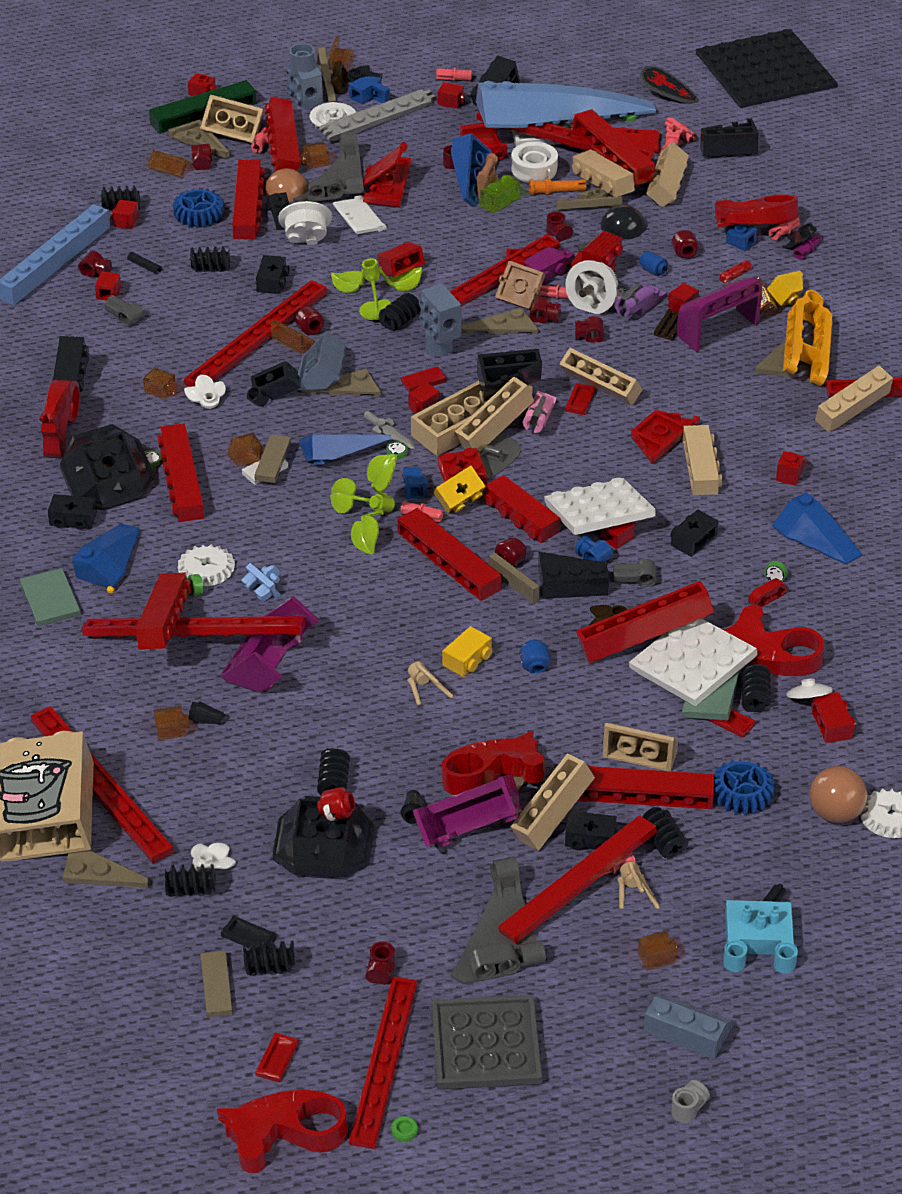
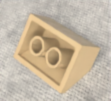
M210 95L200 130L253 143L255 135L260 131L264 112L262 108Z
M605 723L603 757L665 771L672 770L678 750V737L613 723Z

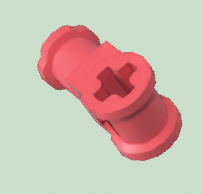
M670 124L667 126L666 141L661 151L672 142L678 147L682 143L680 135L683 132V127L679 124Z

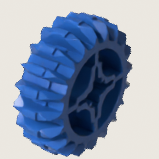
M193 188L191 191L186 190L185 193H180L175 198L173 204V214L177 222H181L182 226L187 224L189 228L192 225H195L196 229L198 225H202L203 228L205 224L212 226V222L217 223L218 219H222L224 212L222 198L215 191H209L208 188L205 190L201 188L197 190Z
M741 758L738 762L731 759L729 764L723 763L721 768L718 767L715 771L713 800L718 801L719 807L725 805L726 812L734 809L735 815L738 811H743L744 816L749 810L754 815L757 809L763 812L765 806H769L774 797L775 783L772 773L767 771V767H760L759 762L753 764L750 759L748 762H743Z

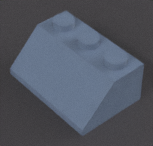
M326 331L302 356L298 371L301 388L297 390L327 389L331 383L334 385L341 376L339 372L343 366L342 360L345 356V344Z
M661 994L654 997L645 1013L643 1032L715 1059L734 1024V1020L666 994Z

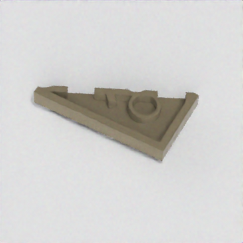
M319 47L317 49L316 63L322 74V86L324 90L326 89L328 102H336L331 82L333 70L329 69L328 65L330 64V56L326 54L325 47Z
M200 120L168 130L169 137L189 145L210 143L212 154L225 159L229 158V151L213 133L200 130L202 124Z
M596 188L577 194V199L574 200L563 198L556 201V208L559 210L584 207L594 209L598 206L615 207L622 205V196L614 197L604 190Z
M522 308L461 325V333L475 334V331H488V334H518V332L538 334V328Z
M785 340L756 366L755 373L794 378L795 374H790L783 370Z
M367 369L341 375L339 380L334 385L331 383L327 389L300 390L301 393L307 394L327 392L329 395L360 396V394H374V397L381 396V391Z
M90 850L68 853L63 883L148 888L149 885L148 878Z

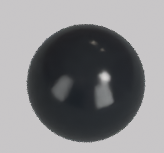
M629 205L612 207L605 213L601 221L602 231L621 237L622 240L636 238L643 234L646 229L642 214L636 208Z

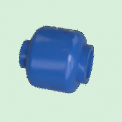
M532 639L527 641L520 649L522 667L526 671L542 673L549 667L551 660L546 643Z

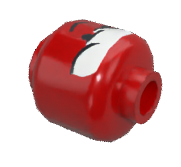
M343 787L326 790L321 794V798L317 803L318 811L328 821L348 818L352 811L355 810L354 796Z

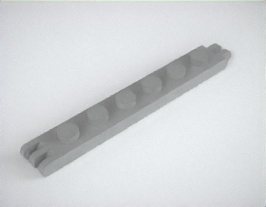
M421 89L323 124L319 127V130L327 137L329 142L340 139V134L357 133L433 104L437 97L431 90L423 91Z

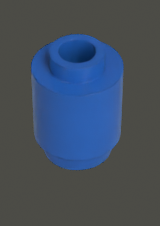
M646 251L639 259L641 267L657 277L664 275L668 270V261L654 252Z

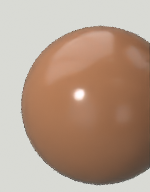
M280 169L272 173L267 179L264 192L267 197L274 193L286 192L288 201L295 202L293 200L294 197L301 196L308 191V183L298 171Z
M832 766L822 770L814 778L810 787V802L814 811L822 819L831 823H846L855 819L863 811L867 802V788L861 776L854 770L843 766Z

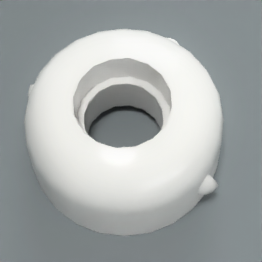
M526 142L518 145L512 151V173L521 182L529 184V179L535 181L548 178L551 180L556 175L558 153L551 145L542 142Z

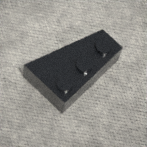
M752 118L747 119L746 123L738 124L737 121L732 122V126L723 127L720 124L701 128L700 150L703 156L709 158L721 155L732 157L733 155L741 154L744 156L758 154L759 133Z
M60 336L53 380L78 382L80 392H83L84 389L83 380L89 361V345H86L84 337Z
M539 348L479 354L477 357V375L484 402L495 395L513 377L526 385L541 380L542 360Z
M539 551L538 572L542 599L608 596L609 574L607 563Z

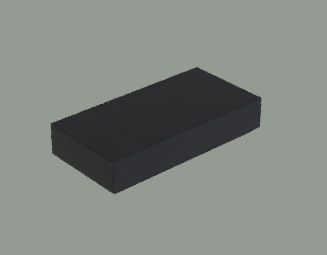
M233 915L221 931V937L242 946L244 944L247 948L250 947L251 943H254L256 949L259 950L261 942H264L266 949H268L270 943L276 939V933Z

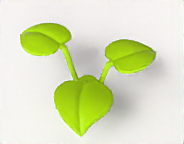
M370 258L362 262L363 269L361 271L332 272L331 278L333 285L343 293L357 291L359 285H364L365 279L371 282L374 301L364 303L360 307L359 313L366 320H379L380 310L391 304L387 299L378 301L375 282L378 281L380 274L390 287L395 286L398 291H408L418 286L422 267L414 268L394 278L390 276L388 279L382 271V267H378L377 260Z
M394 454L378 455L368 465L367 478L370 482H373L371 488L379 494H375L371 498L355 496L356 483L348 478L337 480L331 488V505L338 513L345 514L349 512L353 507V499L369 502L370 507L375 511L361 516V521L354 522L351 529V540L354 546L368 554H375V545L379 534L378 522L372 516L390 513L394 509V499L391 496H387V493L382 492L389 486L395 470L397 455Z

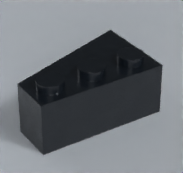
M497 55L494 61L490 63L485 74L480 77L478 83H484L485 81L520 83L516 61ZM478 84L472 88L470 93L474 105H477Z

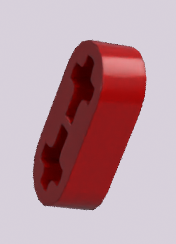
M778 578L772 579L754 589L749 595L748 602L751 605L762 608L782 597L787 590V586Z

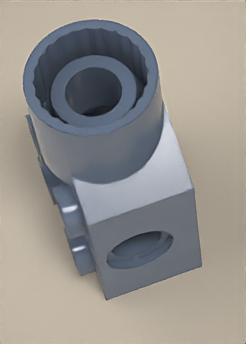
M306 43L295 44L290 48V61L286 70L289 85H287L288 94L293 95L295 103L299 104L303 109L323 104L322 74L315 60V48Z
M441 283L421 290V299H419L421 307L419 320L425 330V349L434 356H445L451 353L453 350V339L461 337V304Z

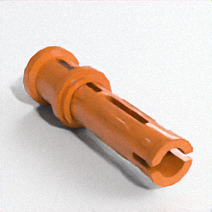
M545 178V180L534 181L529 179L530 196H533L534 194L542 193L549 195L551 192L586 191V180L551 181Z

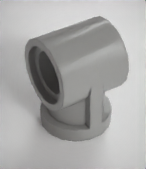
M690 1080L685 1087L675 1090L671 1107L673 1118L681 1123L693 1121L697 1116V1111L710 1098L708 1089L701 1082Z

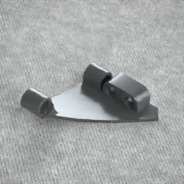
M357 133L340 134L341 155L321 177L311 180L308 184V191L301 196L294 197V201L300 202L302 197H307L309 202L340 198L342 195L364 193Z
M515 857L493 860L490 865L495 888L466 949L451 973V978L462 984L509 976L518 972L521 967L546 962L543 943L541 940H536L534 931L515 944L502 935L498 929L501 923L525 905L520 886L519 867Z

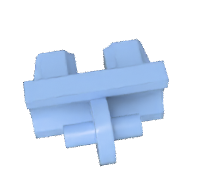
M251 563L246 566L249 573L243 577L241 582L250 591L260 584L254 593L262 602L271 596L275 598L281 596L273 583H278L280 580L278 577L279 569L276 566H264L261 569L262 572Z

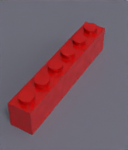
M271 96L269 103H266L264 113L267 114L265 122L268 124V144L271 145L269 154L272 155L271 165L274 172L280 169L298 171L300 156L292 100Z
M593 109L574 114L572 130L601 156L633 173L634 185L653 180L655 163Z
M238 159L232 223L233 240H256V234L260 233L265 169L261 167V159Z
M185 423L160 426L161 435H157L158 446L161 448V461H166L163 462L164 475L169 474L166 476L167 488H171L168 491L170 502H174L171 503L173 516L177 515L178 522L204 519L203 502Z
M416 508L397 519L398 534L477 599L483 601L501 590L502 577L500 573L490 567L482 558L475 555L470 548L459 542L455 536L449 534L441 525L433 521L428 514Z
M186 572L159 575L135 628L138 650L166 648L168 641L172 639V632L176 629V622L180 620V613L184 610V603L187 602L188 593H191V581L187 580Z
M700 580L581 628L576 633L582 651L588 662L591 663L611 654L621 652L633 645L641 644L655 636L663 635L665 632L675 628L683 627L697 619H703L707 615L714 613L709 593Z
M588 766L595 778L577 800L712 810L714 774Z

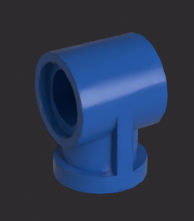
M583 536L575 547V553L587 560L606 562L613 556L612 549L607 542L599 540L594 543L589 536Z

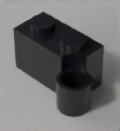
M284 361L250 376L252 387L247 391V399L258 407H264L268 403L269 397L274 400L301 388L298 370Z

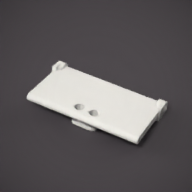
M362 196L333 202V206L356 234L373 231L379 232L387 229V226L381 222L367 203L363 202Z

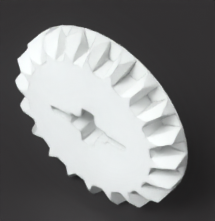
M324 103L311 111L310 121L312 125L319 128L323 124L354 114L356 111L344 103Z
M202 544L200 548L194 546L193 550H186V554H181V559L178 560V572H186L187 578L189 575L199 574L202 578L203 586H213L224 582L232 575L235 568L232 554L228 553L227 549H221L220 546L213 547L212 544L208 547Z
M882 788L880 792L873 791L872 795H867V802L860 813L863 824L870 831L887 838H902V790L897 793L893 789L885 791ZM890 810H894V811H895V812H893L892 814H889V813H888Z

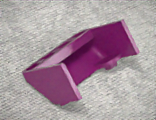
M755 277L738 280L681 305L678 313L677 337L695 352L700 351L702 321L736 306V310L755 326L758 325L762 282Z
M292 596L265 616H305L306 625L302 633L295 636H288L286 634H276L274 636L255 634L253 636H246L220 674V677L230 684L256 692L263 690L267 692L282 677L275 667L287 649L292 646L294 648L297 647L304 639L302 637L303 633L318 623L319 619L297 598Z
M513 774L412 811L425 846L438 844L440 848L452 843L451 838L503 818L505 822L519 818L518 813L522 812L516 782Z

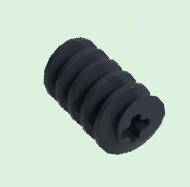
M133 185L132 191L129 190L128 186H125L124 191H122L120 186H118L117 191H114L113 186H110L109 192H107L105 186H103L101 191L102 208L105 205L107 210H110L113 205L115 209L119 200L138 202V209H140V190L137 191L136 186Z
M214 246L213 252H210L209 247H206L205 252H203L201 247H199L197 253H195L193 247H191V269L193 266L194 270L198 272L201 266L202 270L206 271L209 266L210 270L214 271L215 266H217L218 270L221 271L224 265L225 269L229 271L231 264L230 248L226 252L224 246H222L221 251L218 252L217 247Z
M404 293L380 310L379 321L382 326L394 331L395 328L398 329L406 321L411 320V318L421 312L419 299L411 293Z
M754 664L747 666L742 671L741 705L747 712L761 713L770 704L771 671L765 665Z
M328 748L321 752L317 792L320 796L324 791L343 787L347 790L350 762L348 752L334 748Z
M652 807L643 814L642 817L657 828V832L650 838L662 857L672 858L685 850L688 846V841L668 810Z
M172 864L168 872L165 869L166 895L169 896L172 889H174L176 895H180L182 888L186 895H190L192 888L196 895H200L202 888L206 895L210 894L212 888L215 892L216 873L214 864L210 865L208 871H206L204 864L200 865L199 871H196L194 864H191L189 871H186L184 864H181L180 870L176 871L174 864Z
M291 940L289 948L286 947L284 941H281L279 948H276L275 943L271 942L269 949H266L264 942H261L259 950L256 949L254 943L250 944L249 950H246L243 944L246 974L250 975L252 968H255L257 975H260L263 967H265L267 974H270L273 966L277 973H281L283 966L290 973L293 965H295L294 940Z

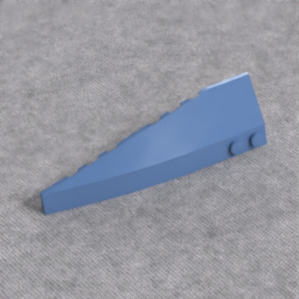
M485 81L484 83H478L476 104L486 128H526L528 124L532 123L535 126H543V122L559 124L561 120L570 123L573 122L574 114L593 109L603 119L610 118V115L613 114L624 117L628 113L633 115L656 113V108L652 101L604 90L566 85L511 83L508 81L494 83Z

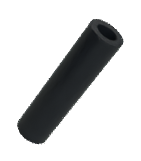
M130 252L127 256L129 261L155 274H158L157 271H162V266L134 252Z

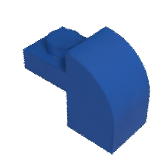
M362 77L349 84V98L362 105L371 99L385 103L390 101V88L382 85L380 78Z

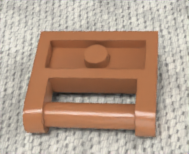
M492 153L487 155L484 168L477 175L479 201L486 202L489 195L493 194L494 185L498 183V174L495 173V164L498 158Z

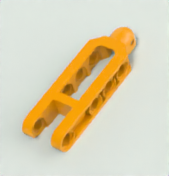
M807 290L802 298L796 300V304L788 312L783 370L790 374H795L798 370L799 360L811 365L810 382L817 386H822L829 371L833 315L827 308L823 307L822 296L814 290ZM803 320L810 322L814 326L813 346L803 342Z

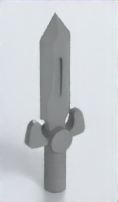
M370 411L364 413V418L375 425L372 428V432L381 434V430H383V433L391 435L394 441L403 442L407 445V448L415 449L411 439L392 427L394 422L391 418L379 419Z

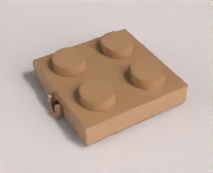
M509 261L504 275H501L499 278L500 285L495 298L531 310L534 300L539 295L538 293L541 290L546 274Z

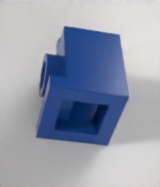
M744 225L729 226L726 230V243L746 251L756 243L757 228L753 227L750 229Z
M420 467L403 468L406 499L427 498V480L425 475H421Z

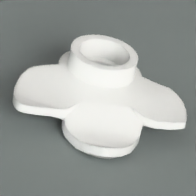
M199 375L195 382L196 386L184 389L190 401L200 403L201 406L207 409L216 407L219 404L220 397L225 394L226 390L223 381L214 383L207 375Z
M213 843L209 847L203 844L195 845L191 850V856L193 857L196 871H199L201 864H204L206 871L209 870L211 864H214L215 869H228L234 866L236 861L227 857L230 850L229 846L225 843Z

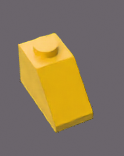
M801 271L778 275L767 288L780 306L792 305L799 299L798 296L803 291V273Z

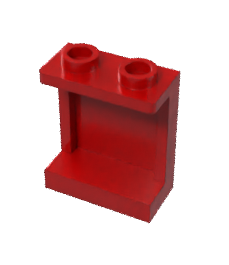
M484 122L460 126V136L472 133L492 151V154L497 156L498 160L507 158L508 146L506 143L501 142L497 134V128H486Z

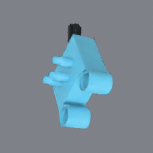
M775 884L763 901L726 900V945L723 964L727 970L732 972L743 970L747 954L774 955L773 965L778 972L787 974L795 970L798 949L794 945L792 908L791 902H781L787 893V889L782 884Z

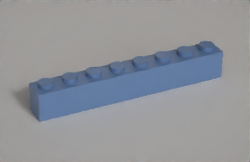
M93 204L0 279V300L16 305L110 228L109 210Z

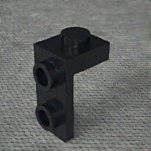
M283 192L268 195L265 205L267 210L272 212L275 227L277 230L285 229L280 225L278 216L283 208L290 205L287 194Z

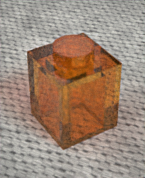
M324 142L302 145L303 153H300V159L307 169L329 166V151Z
M154 367L143 378L144 393L166 400L176 392L175 374Z
M254 432L231 438L228 456L234 461L236 466L251 464L260 461L263 447Z
M181 706L154 710L155 727L159 741L186 737V728H190L187 714L183 715Z
M663 931L640 937L638 939L637 953L646 971L675 964V954H678V947L674 939L671 940L668 932Z

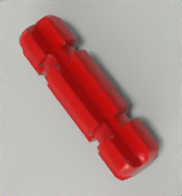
M744 260L740 264L720 273L719 280L723 283H728L731 279L744 274V271H750L751 262Z

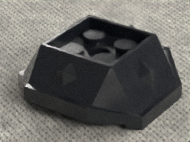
M114 424L72 436L60 462V470L71 496L96 498V506L99 510H106L142 499L154 479L153 470L140 440ZM104 464H110L112 467H105Z
M304 796L302 799L299 798L278 819L272 857L278 865L281 864L292 874L342 878L369 866L374 824L356 802L355 810L352 811L350 817L328 821L318 811L317 803L321 797Z

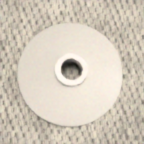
M815 679L801 680L802 685L789 690L786 695L789 698L818 697L831 693L832 687L817 684Z

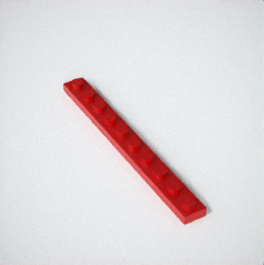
M478 111L476 120L483 121L480 111ZM543 122V126H535L532 123L528 124L526 128H508L519 133L533 135L536 138L548 139L554 143H562L569 147L595 152L572 129L548 122ZM636 147L651 161L654 160L655 152Z
M310 280L184 378V385L188 387L196 386L195 382L199 375H207L213 382L296 318L297 313L301 309L310 307L327 293V287Z
M305 616L180 617V620L176 622V629L173 630L172 635H177L178 637H187L189 635H199L200 637L221 635L228 637L233 634H242L243 636L286 634L288 636H295L302 633L306 620ZM140 618L87 619L82 627L83 636H91L92 638H100L102 636H112L114 638H121L123 636L136 637L135 628Z
M51 706L30 715L31 722L44 737L53 736L60 731L73 732ZM91 753L94 762L93 795L152 864L173 854V846Z

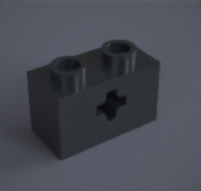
M263 255L256 276V292L280 294L281 288L286 286V277L289 276L290 270L289 265H286V257Z
M53 494L48 508L49 525L58 528L92 529L97 514L96 498Z
M697 509L693 514L688 515L680 525L672 529L670 534L671 546L692 557L717 536L719 520Z
M569 811L565 832V846L575 850L582 848L596 850L616 834L617 816Z

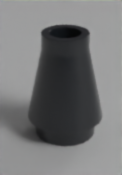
M198 701V703L192 702L188 719L193 720V723L220 725L224 712L201 701Z
M416 790L407 792L400 811L404 821L410 824L417 823L412 810L423 807L421 795Z

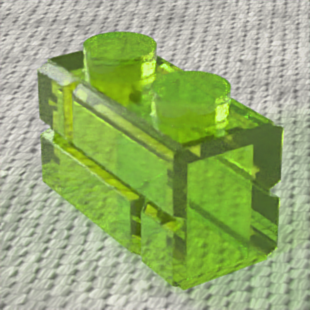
M504 175L501 179L490 183L487 187L480 190V206L494 214L520 199L519 180L510 175Z

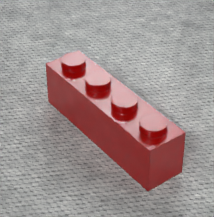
M505 475L485 485V503L497 509L502 517L510 519L515 527L527 532L531 539H536L538 542L543 543L560 533L561 518Z

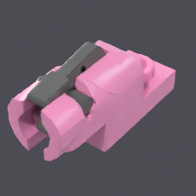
M537 391L535 394L534 402L529 406L523 420L526 430L529 429L530 425L536 426L534 433L540 432L545 427L557 399L540 391Z

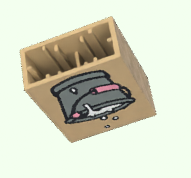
M60 731L53 736L32 739L17 737L0 743V861H15L91 850L94 762L83 731L74 733Z

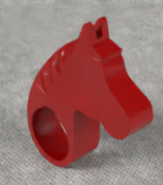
M790 194L769 195L751 202H734L733 200L715 202V219L717 220L718 227L783 223L799 217L798 197Z
M54 379L50 384L44 411L40 415L44 457L63 458L66 449L67 422L75 423L79 412L80 389L76 381Z
M750 605L745 607L741 611L738 621L727 629H723L727 633L757 648L758 655L747 663L746 666L761 664L768 667L771 674L802 676L816 672L823 664L824 640L817 631L806 627H795L766 632L763 625V610L759 606ZM796 646H806L812 648L815 652L807 656H795L788 653L787 650Z
M533 731L516 738H500L475 742L454 750L441 762L443 789L451 795H457L495 781L502 774H513L514 777H522L528 783H537L544 780L545 758L538 752V742L533 739Z
M308 1089L282 1091L259 1097L238 1108L217 1109V1114L220 1115L218 1120L225 1124L226 1136L230 1137L238 1145L237 1151L240 1166L247 1173H259L265 1168V1153L272 1148L276 1139H283L312 1152H327L340 1146L348 1133L344 1104L337 1097L321 1091ZM319 1113L330 1114L338 1119V1122L333 1127L324 1131H311L301 1125V1121L304 1118Z

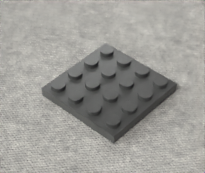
M533 995L431 1000L438 1089L542 1084Z

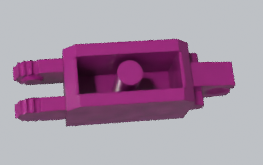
M546 248L526 259L525 266L544 272L546 275L543 283H547L553 277L562 275L566 271V266L574 260V253L568 249L558 251L555 248Z

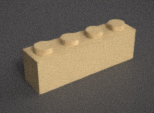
M674 142L670 143L660 152L654 171V178L650 181L646 193L663 207L668 203L672 204L677 198L676 193L681 186L680 181L684 177L683 172L688 165L689 155Z
M588 150L572 156V169L574 173L610 195L619 197L634 191L633 173L600 154Z
M572 348L568 349L559 364L567 375L590 386H595L596 389L629 405L634 404L643 390L636 379Z
M880 365L820 404L815 421L828 432L833 431L889 394L893 378Z
M515 377L508 381L455 431L462 447L465 449L478 448L480 453L487 444L496 438L534 402L528 386Z
M709 425L684 426L683 445L692 495L718 494V487H722V475L718 474L720 470L719 461H715L717 459V449L713 447L714 434L710 433Z
M566 754L521 812L519 818L510 826L522 843L539 851L595 777L585 761Z

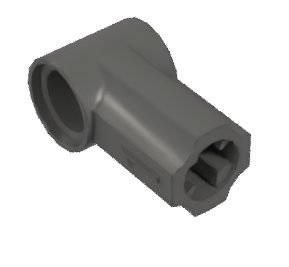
M114 295L108 297L105 303V310L117 316L120 323H125L128 325L127 327L144 318V311L137 303L130 305Z
M651 559L639 560L637 564H613V582H637L639 586H654L656 584V565Z

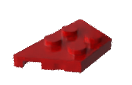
M655 410L631 430V438L651 463H655L683 438L684 426L698 425L700 417L694 415L693 419L681 418V413H667Z

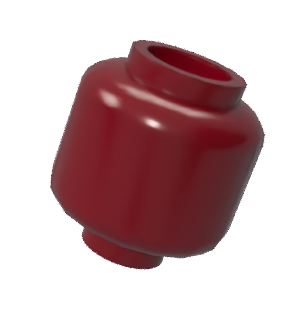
M681 230L672 238V247L678 257L690 258L697 253L699 245L693 232Z
M305 307L296 315V325L304 334L315 335L323 329L324 318L315 308Z
M508 538L496 545L494 553L515 567L524 562L526 547L519 539Z

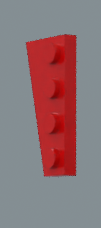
M401 157L398 164L387 171V177L383 180L377 178L376 183L372 184L369 192L363 196V202L400 207L412 158Z

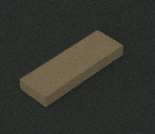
M270 435L254 474L255 480L276 482L290 447L291 437Z
M493 553L489 556V566L500 573L503 582L532 604L539 601L538 584L498 554Z
M226 951L201 953L207 1018L233 1015Z

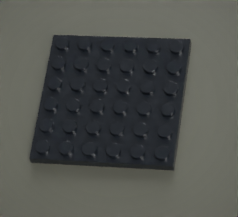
M792 29L769 32L764 35L736 39L735 41L722 42L696 49L697 56L740 109L837 88V81Z

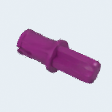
M815 233V236L800 243V246L793 251L794 258L802 260L809 252L812 253L814 247L821 242V237Z

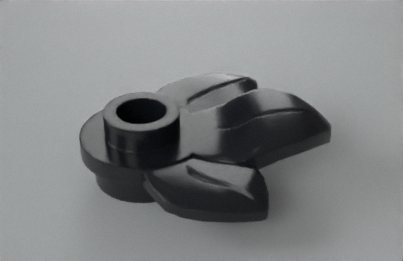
M364 65L350 69L347 79L350 82H354L362 77H377L381 79L382 74L371 72L370 66Z
M812 223L801 226L797 231L786 236L790 239V242L782 247L789 249L796 244L804 242L806 239L812 238L817 231L816 226H813Z

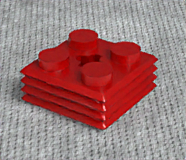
M466 448L455 453L447 452L437 457L439 470L444 482L472 466L484 485L488 484L487 472L478 448Z

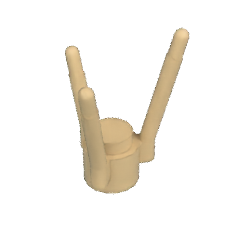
M418 661L410 665L408 668L410 677L407 681L411 685L418 705L421 704L416 684L424 685L429 680L448 697H453L449 690L430 673L422 662Z
M635 862L623 864L620 868L621 877L617 879L619 883V908H624L625 885L630 888L637 887L641 893L645 890L655 908L659 909L660 905L645 881L644 875L641 874L638 864Z

